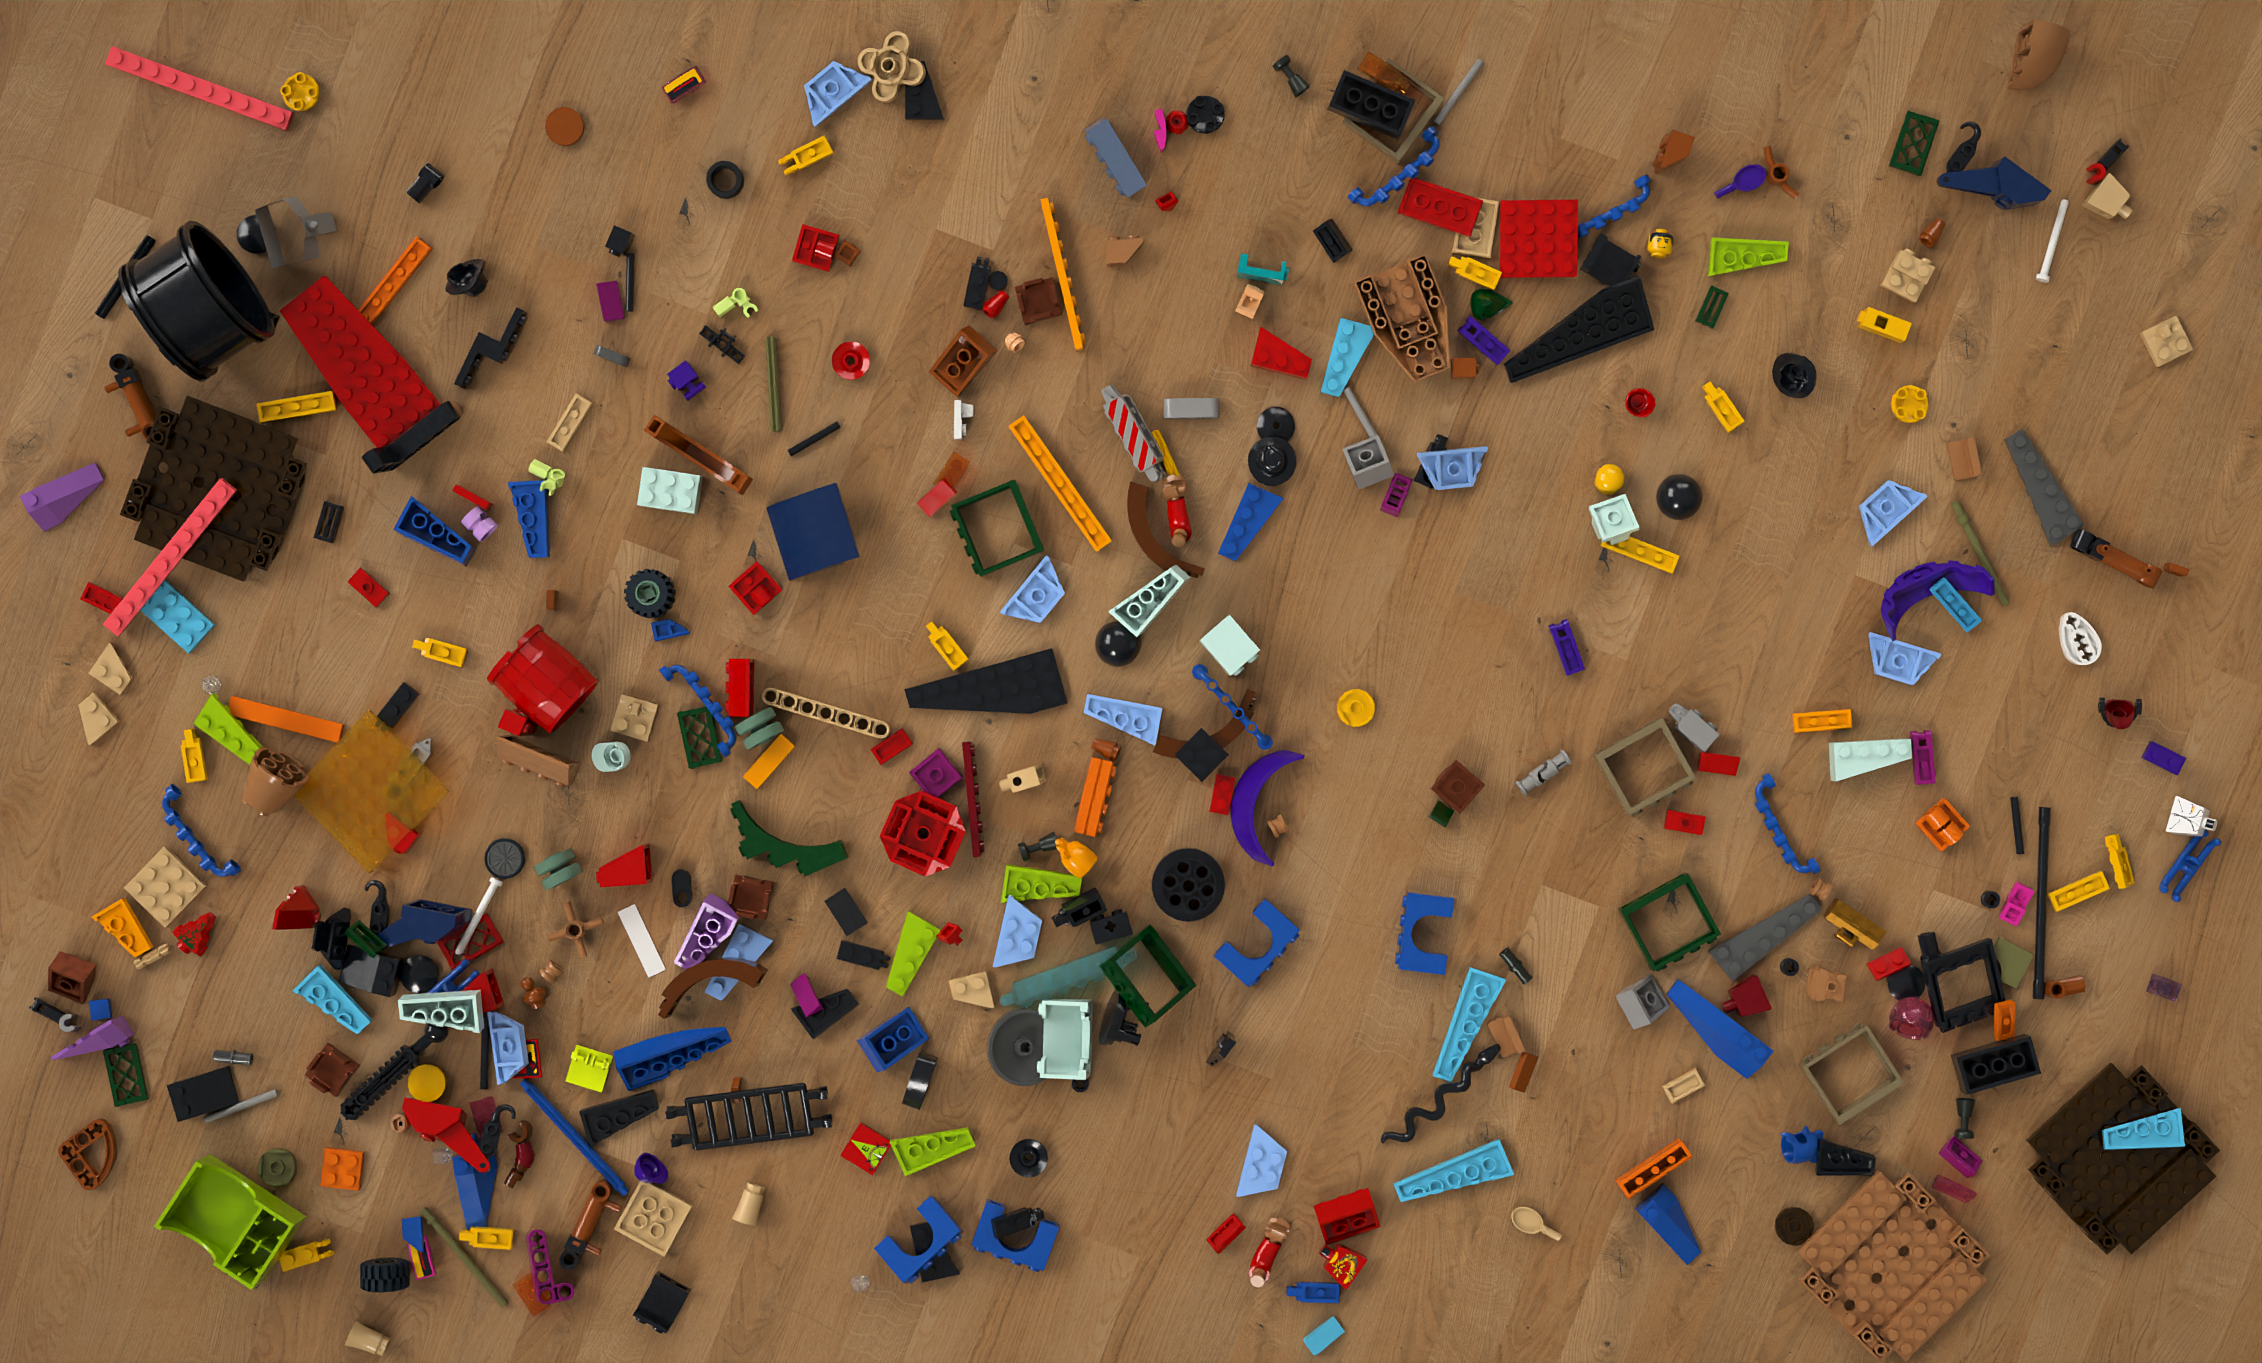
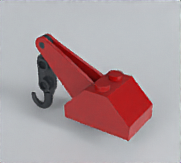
M406 1097L402 1105L403 1112L414 1130L420 1135V1138L435 1143V1140L442 1141L483 1174L490 1171L491 1164L489 1159L497 1151L502 1131L500 1123L501 1112L508 1110L512 1114V1119L516 1118V1112L512 1106L508 1104L498 1106L484 1126L480 1145L478 1146L465 1128L467 1114L461 1108Z

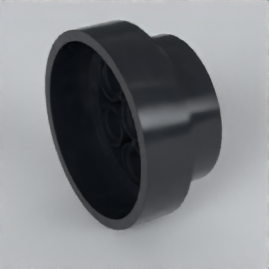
M1176 849L1165 855L1154 870L1152 877L1154 899L1164 913L1176 920L1190 922L1207 917L1219 906L1224 895L1225 879L1219 864L1211 855L1200 849ZM1186 862L1189 865L1188 870L1180 872L1177 868L1179 863ZM1201 866L1207 868V874L1204 877H1199L1196 874L1197 869ZM1167 876L1175 878L1173 886L1165 885L1164 880ZM1185 881H1192L1194 888L1186 891L1183 888ZM1205 885H1210L1213 888V892L1210 895L1202 893V888ZM1174 894L1179 895L1181 898L1180 903L1177 905H1173L1170 902V897ZM1197 899L1200 903L1199 907L1191 909L1188 906L1190 900Z

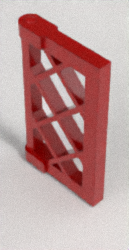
M488 913L484 914L478 923L480 924L485 921L487 925L486 931L475 929V931L485 933L483 944L472 942L473 933L468 942L466 954H462L465 956L464 959L472 961L504 943ZM469 924L459 929L453 935L437 942L452 970L462 962L456 963L454 955L456 954L455 950L458 940L461 941L459 936L465 933ZM488 934L493 935L495 942L488 946L485 945ZM456 939L453 950L448 949L446 943ZM471 944L481 946V950L469 955Z

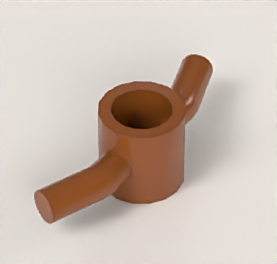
M1771 146L1764 147L1765 160L1770 168L1766 174L1767 181L1772 185H1780L1784 192L1795 199L1799 193L1786 181L1789 176L1788 167L1783 163L1776 164L1773 159ZM1775 169L1782 172V179L1774 177Z

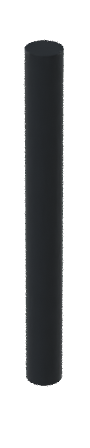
M485 1012L483 1013L484 1029L481 1031L480 1089H488L489 1020L488 1013Z

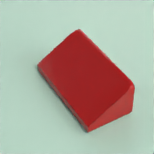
M1700 752L1697 771L1736 776L1740 757Z

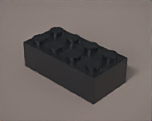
M1344 70L1327 110L1398 140L1415 100Z
M2026 1034L1951 1054L1960 1090L1967 1095L2041 1074L2031 1036Z

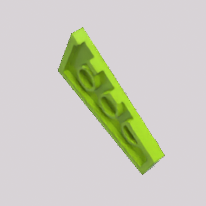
M910 911L906 915L886 985L888 989L902 997L935 942L936 935L941 931L938 927Z
M968 1127L890 1140V1144L905 1176L976 1146Z

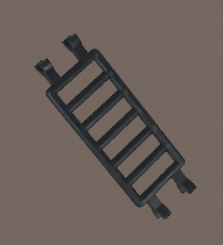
M805 1083L687 1097L684 1100L685 1106H667V1111L665 1112L666 1119L686 1115L688 1119L690 1134H672V1139L670 1140L671 1147L692 1144L693 1150L698 1151L812 1136L814 1128L832 1127V1114L812 1118L809 1100L827 1099V1086L807 1090ZM800 1091L806 1129L794 1130L788 1092ZM780 1093L787 1131L775 1133L769 1095ZM762 1096L768 1134L756 1135L750 1097ZM742 1098L749 1136L737 1138L731 1100ZM712 1102H724L730 1139L718 1140ZM704 1103L711 1141L699 1143L693 1104Z

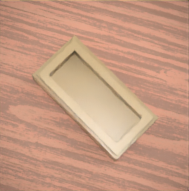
M1694 1068L1666 1083L1662 1088L1670 1103L1673 1104L1704 1087L1705 1084L1697 1069Z

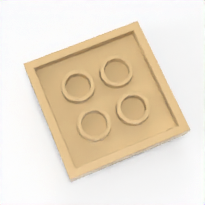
M164 846L124 889L158 922L167 928L207 885L169 848Z
M640 1181L614 1230L665 1257L693 1205L653 1183Z

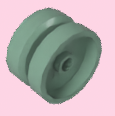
M772 707L749 717L735 726L739 735L743 736L749 732L752 733L743 740L747 750L769 742L776 735L784 731L780 722L767 724L776 717Z
M572 848L561 853L557 852L533 867L538 876H543L550 872L551 875L544 878L541 882L545 891L584 872L580 863L567 866V863L576 857Z

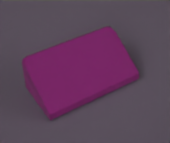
M617 281L596 283L603 320L611 322L625 319Z
M805 973L790 984L806 1018L824 1009Z
M1954 1136L1949 1139L1939 1152V1155L1966 1178L1975 1175L1983 1161Z

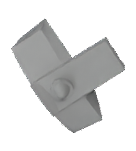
M297 197L281 199L255 209L257 222L261 229L272 268L286 265L268 208L269 205L285 201L293 209L297 217H300L306 235L301 262L319 257L316 236L337 231L332 212L309 215Z

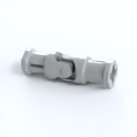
M1562 749L1560 754L1553 759L1546 760L1543 765L1530 771L1527 777L1515 783L1522 794L1526 796L1527 792L1536 786H1541L1551 776L1557 775L1560 769L1568 764L1571 765L1572 761Z

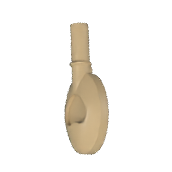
M1522 1206L1515 1208L1511 1213V1220L1520 1231L1528 1234L1542 1232L1557 1241L1560 1240L1562 1234L1543 1225L1542 1217L1535 1210Z

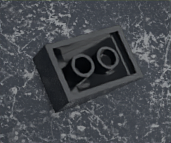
M348 944L339 982L370 993L392 997L396 994L400 969L404 958L381 952L372 959L360 947Z
M229 1066L167 1085L177 1122L240 1103Z

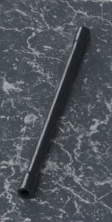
M2039 807L2038 816L2039 846L2033 999L2045 998L2044 968L2051 807Z

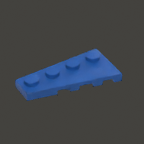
M546 480L508 482L509 489H511L513 495L512 500L517 509V518L523 530L522 535L529 558L550 557L547 489H544L542 492L540 491L541 483Z
M1248 483L1218 554L1236 561L1284 498Z

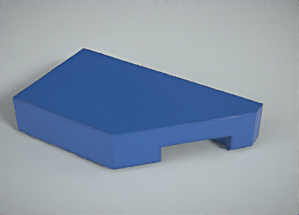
M672 619L651 623L655 642L690 634L689 630Z
M422 1217L402 1219L403 1239L419 1252L424 1253Z

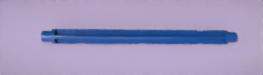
M527 1078L520 1082V1085L529 1097L563 1134L571 1140L574 1146L604 1176L609 1184L616 1191H619L622 1196L628 1193L630 1190L625 1186V1183L597 1152L590 1147L551 1102L545 1098L540 1090L533 1083H530Z

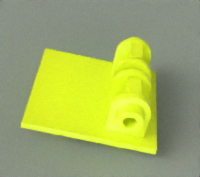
M576 1045L575 1051L571 1055L572 1060L565 1081L602 1093L613 1056Z

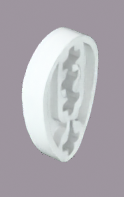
M2073 612L2063 614L2059 625V639L2064 656L2075 665L2093 663L2098 659L2102 650L2101 640L2096 631L2078 614ZM2068 616L2074 618L2072 625L2066 623ZM2076 634L2082 636L2080 639L2081 644H2086L2084 651L2090 653L2088 660L2083 659L2084 652L2078 650L2080 643L2074 641Z

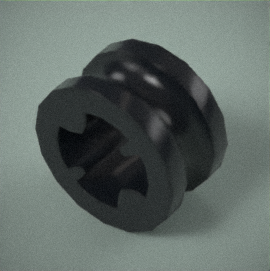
M1986 891L1981 895V903L1987 908H1996L2000 903V896L1994 891ZM1990 894H1992L1991 897L1995 898L1991 905H1989V902H1986Z
M1786 958L1780 963V970L1787 976H1794L1799 971V965L1795 960ZM1792 962L1794 969L1787 972V967L1785 966L1787 963L1790 964Z
M1088 1078L1084 1080V1088L1082 1086L1077 1088V1083L1075 1082L1077 1079L1072 1080V1088L1076 1092L1082 1093L1087 1090L1089 1086Z

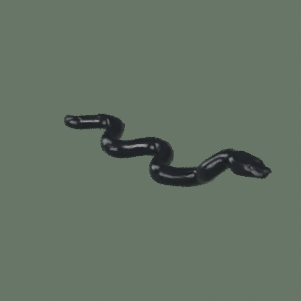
M1498 1044L1490 1046L1478 1054L1475 1062L1464 1064L1461 1069L1460 1082L1445 1083L1435 1089V1111H1428L1420 1107L1410 1108L1405 1113L1404 1118L1406 1133L1385 1132L1381 1137V1143L1384 1144L1387 1139L1399 1142L1411 1141L1416 1133L1414 1123L1416 1116L1430 1121L1441 1119L1446 1110L1443 1095L1446 1093L1466 1092L1471 1086V1072L1480 1071L1484 1065L1489 1064L1501 1050V1047Z

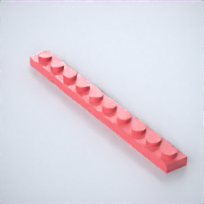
M111 46L105 63L107 66L288 131L294 115L291 111Z
M223 478L218 480L103 623L106 628L116 636H120L237 492L232 485Z

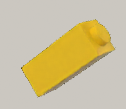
M1870 307L1865 308L1864 311L1861 310L1857 318L1859 322L1858 328L1898 343L1906 340L1912 324Z

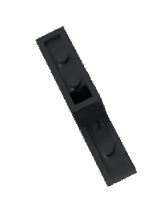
M516 307L500 342L478 332L454 384L464 389L471 384L473 380L472 373L481 363V354L500 364H503L504 361L506 362L511 353L509 351L511 345L515 344L519 337L518 330L520 326L523 327L526 323L527 312Z

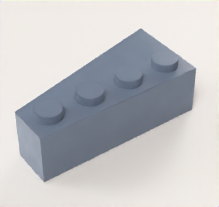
M1106 118L1099 119L1083 130L1086 134L1087 142L1095 148V155L1098 160L1107 167L1105 171L1109 178H1114L1117 183L1115 187L1121 196L1124 194L1128 198L1147 186Z

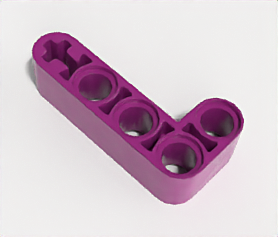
M539 1229L530 1230L526 1235V1243L537 1301L541 1304H552L571 1299L574 1295V1287L571 1284L553 1283L545 1233ZM534 1233L540 1235L537 1244L538 1246L542 1245V1249H532V1247H536V1242L531 1240V1237H534ZM540 1251L543 1253L544 1258L540 1263H537L534 1256ZM540 1271H545L547 1274V1278L543 1282H540L537 1278ZM563 1286L569 1288V1294L565 1297H562L560 1294V1289ZM544 1290L550 1292V1298L547 1301L541 1299V1293Z

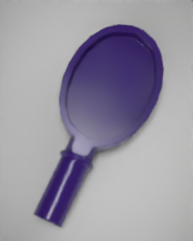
M1760 165L1745 166L1736 173L1733 183L1715 191L1714 194L1718 199L1730 192H1734L1736 189L1742 192L1755 190L1766 179V171Z

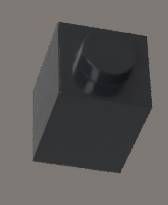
M614 225L605 247L614 256H626L635 235Z

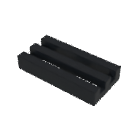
M324 501L313 538L334 543L344 509L343 506ZM328 506H329V507H331V509H330V513H329V516H328V519H327V523H326V526H325V530H324L323 536H320V533H321V530H322V526H323V523H324V520H325V516H326V513H327V510H328ZM335 509H337L336 516H335V519H334V523H333V526H332V529H331L330 536H329V538H327V537H328L329 530H330V526H331V523H332V520H333V516H334V513H335Z

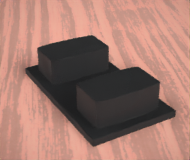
M843 888L824 901L846 936L868 923L846 888Z

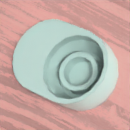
M622 742L599 743L592 750V761L595 767L602 772L621 770L631 760L630 750Z

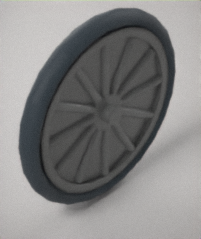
M503 838L489 845L485 852L484 861L487 870L492 875L500 879H508L520 873L525 863V855L522 847L517 842Z

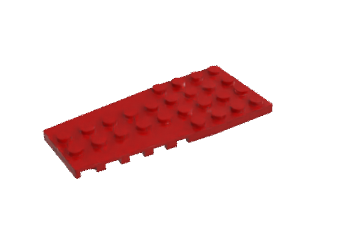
M327 276L321 277L280 310V313L345 409L377 448L389 446L441 405L404 357L374 328L369 320L358 311L354 304L342 294Z

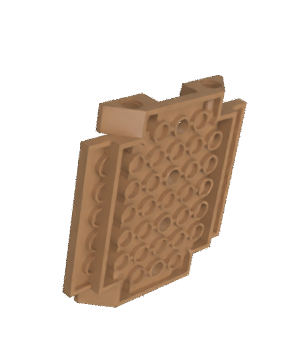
M1879 1170L1796 1250L1811 1266L1799 1279L1801 1284L1879 1363L1893 1350L1906 1362L1987 1282L1976 1269L1990 1256L1963 1227L1953 1220L1910 1173H1907L1894 1186ZM1929 1219L1935 1220V1227L1932 1229H1927L1926 1222ZM1902 1246L1908 1247V1253L1905 1256L1899 1255V1249ZM1874 1273H1880L1881 1279L1877 1283L1871 1280ZM1847 1300H1853V1307L1849 1310L1845 1309L1844 1303Z

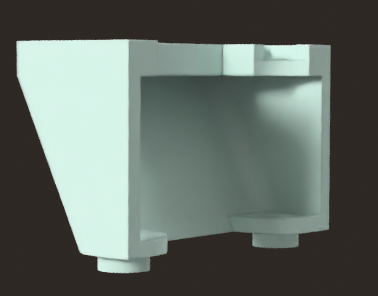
M1042 1000V1003H1039V1015H1042V1019H1044L1043 1057L1037 1063V1073H1040V1078L1086 1080L1091 1075L1093 1000Z

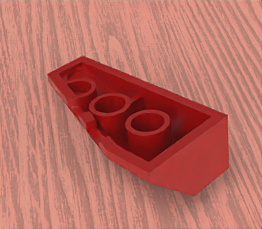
M299 885L294 887V894L289 893L287 901H283L275 910L272 929L315 928V923L321 920L320 908L305 886Z

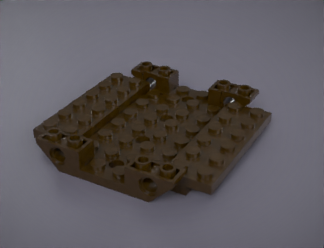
M187 396L180 416L179 413L159 407L146 442L150 444L138 478L132 480L120 515L137 522L140 521L134 540L163 550L220 478H223L241 493V499L234 501L231 498L183 559L244 582L251 566L267 571L277 556L305 483L307 463L292 456L298 441L297 437ZM162 462L168 465L166 473H162L159 470V465ZM198 476L203 477L205 480L202 487H198L195 483ZM271 504L276 505L278 509L275 515H271L268 512V507Z
M2109 1063L2026 1139L2027 1143L2040 1157L2028 1169L2035 1181L2106 1255L2119 1243L2130 1254H2133L2217 1177L2205 1163H2208L2220 1149L2195 1122L2190 1121L2182 1112L2185 1147L2104 1150L2102 1130L2178 1108L2167 1097L2168 1093L2142 1065L2126 1079L2113 1063ZM2103 1165H2107L2109 1168L2106 1175L2100 1174V1168ZM2075 1191H2079L2081 1194L2078 1201L2072 1200V1194Z

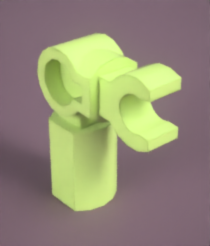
M736 288L730 298L727 296L713 306L719 317H722L736 307L735 303L739 307L743 306V312L748 318L750 317L747 312L749 308L752 307L756 312L758 311L756 305L749 302L750 298L742 288Z
M536 459L531 462L528 471L546 480L541 483L540 491L549 489L548 495L552 496L555 489L561 487L564 483V471L560 469L552 470V467Z

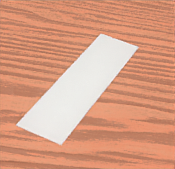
M631 905L619 911L620 919L648 978L666 970L636 905Z

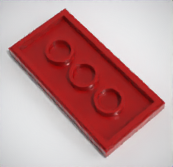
M1414 178L1408 182L1398 214L1471 238L1483 205V200Z

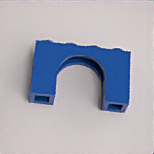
M1407 892L1406 896H1403L1402 907H1405L1404 915L1400 916V926L1403 927L1402 934H1398L1397 939L1400 951L1395 956V964H1398V969L1445 975L1447 955L1419 950L1412 941L1411 932L1416 921L1424 916L1434 915L1452 918L1453 897Z
M1266 898L1262 900L1252 913L1272 933V945L1269 951L1261 957L1249 958L1242 955L1228 941H1225L1214 954V957L1247 987L1251 984L1254 986L1261 979L1259 975L1264 970L1267 972L1273 966V959L1276 956L1281 957L1287 950L1285 946L1289 942L1293 943L1299 937V928Z
M930 1196L917 1208L933 1230V1242L925 1253L919 1256H911L899 1245L893 1236L889 1235L874 1248L905 1284L915 1282L919 1278L918 1274L923 1269L925 1271L934 1264L933 1260L937 1256H943L948 1251L947 1247L951 1243H957L962 1238L961 1234L964 1232L933 1196Z
M987 1199L971 1246H974L976 1251L985 1253V1251L993 1253L992 1256L1003 1259V1257L1011 1259L1010 1262L1015 1265H1028V1268L1032 1271H1044L1059 1229V1224L1041 1219L1036 1235L1029 1245L1018 1249L1008 1247L1000 1238H994L991 1219L1003 1214L1005 1205Z

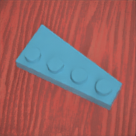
M1340 318L1320 393L1335 397L1341 395L1374 335L1371 326Z
M321 964L292 990L297 995L300 994L305 997L309 1003L320 1007L327 1015L330 1014L335 1017L339 1023L356 1034H359L373 1021Z
M2181 1108L2102 1130L2104 1150L2185 1147Z

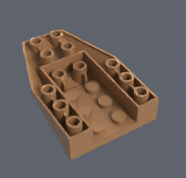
M1426 254L1410 259L1402 265L1379 274L1370 275L1353 282L1352 285L1375 337L1413 382L1450 369L1447 307Z

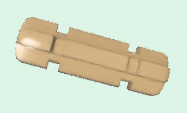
M163 944L134 960L133 963L137 969H142L146 964H151L162 958V956L169 954L171 949L168 944Z

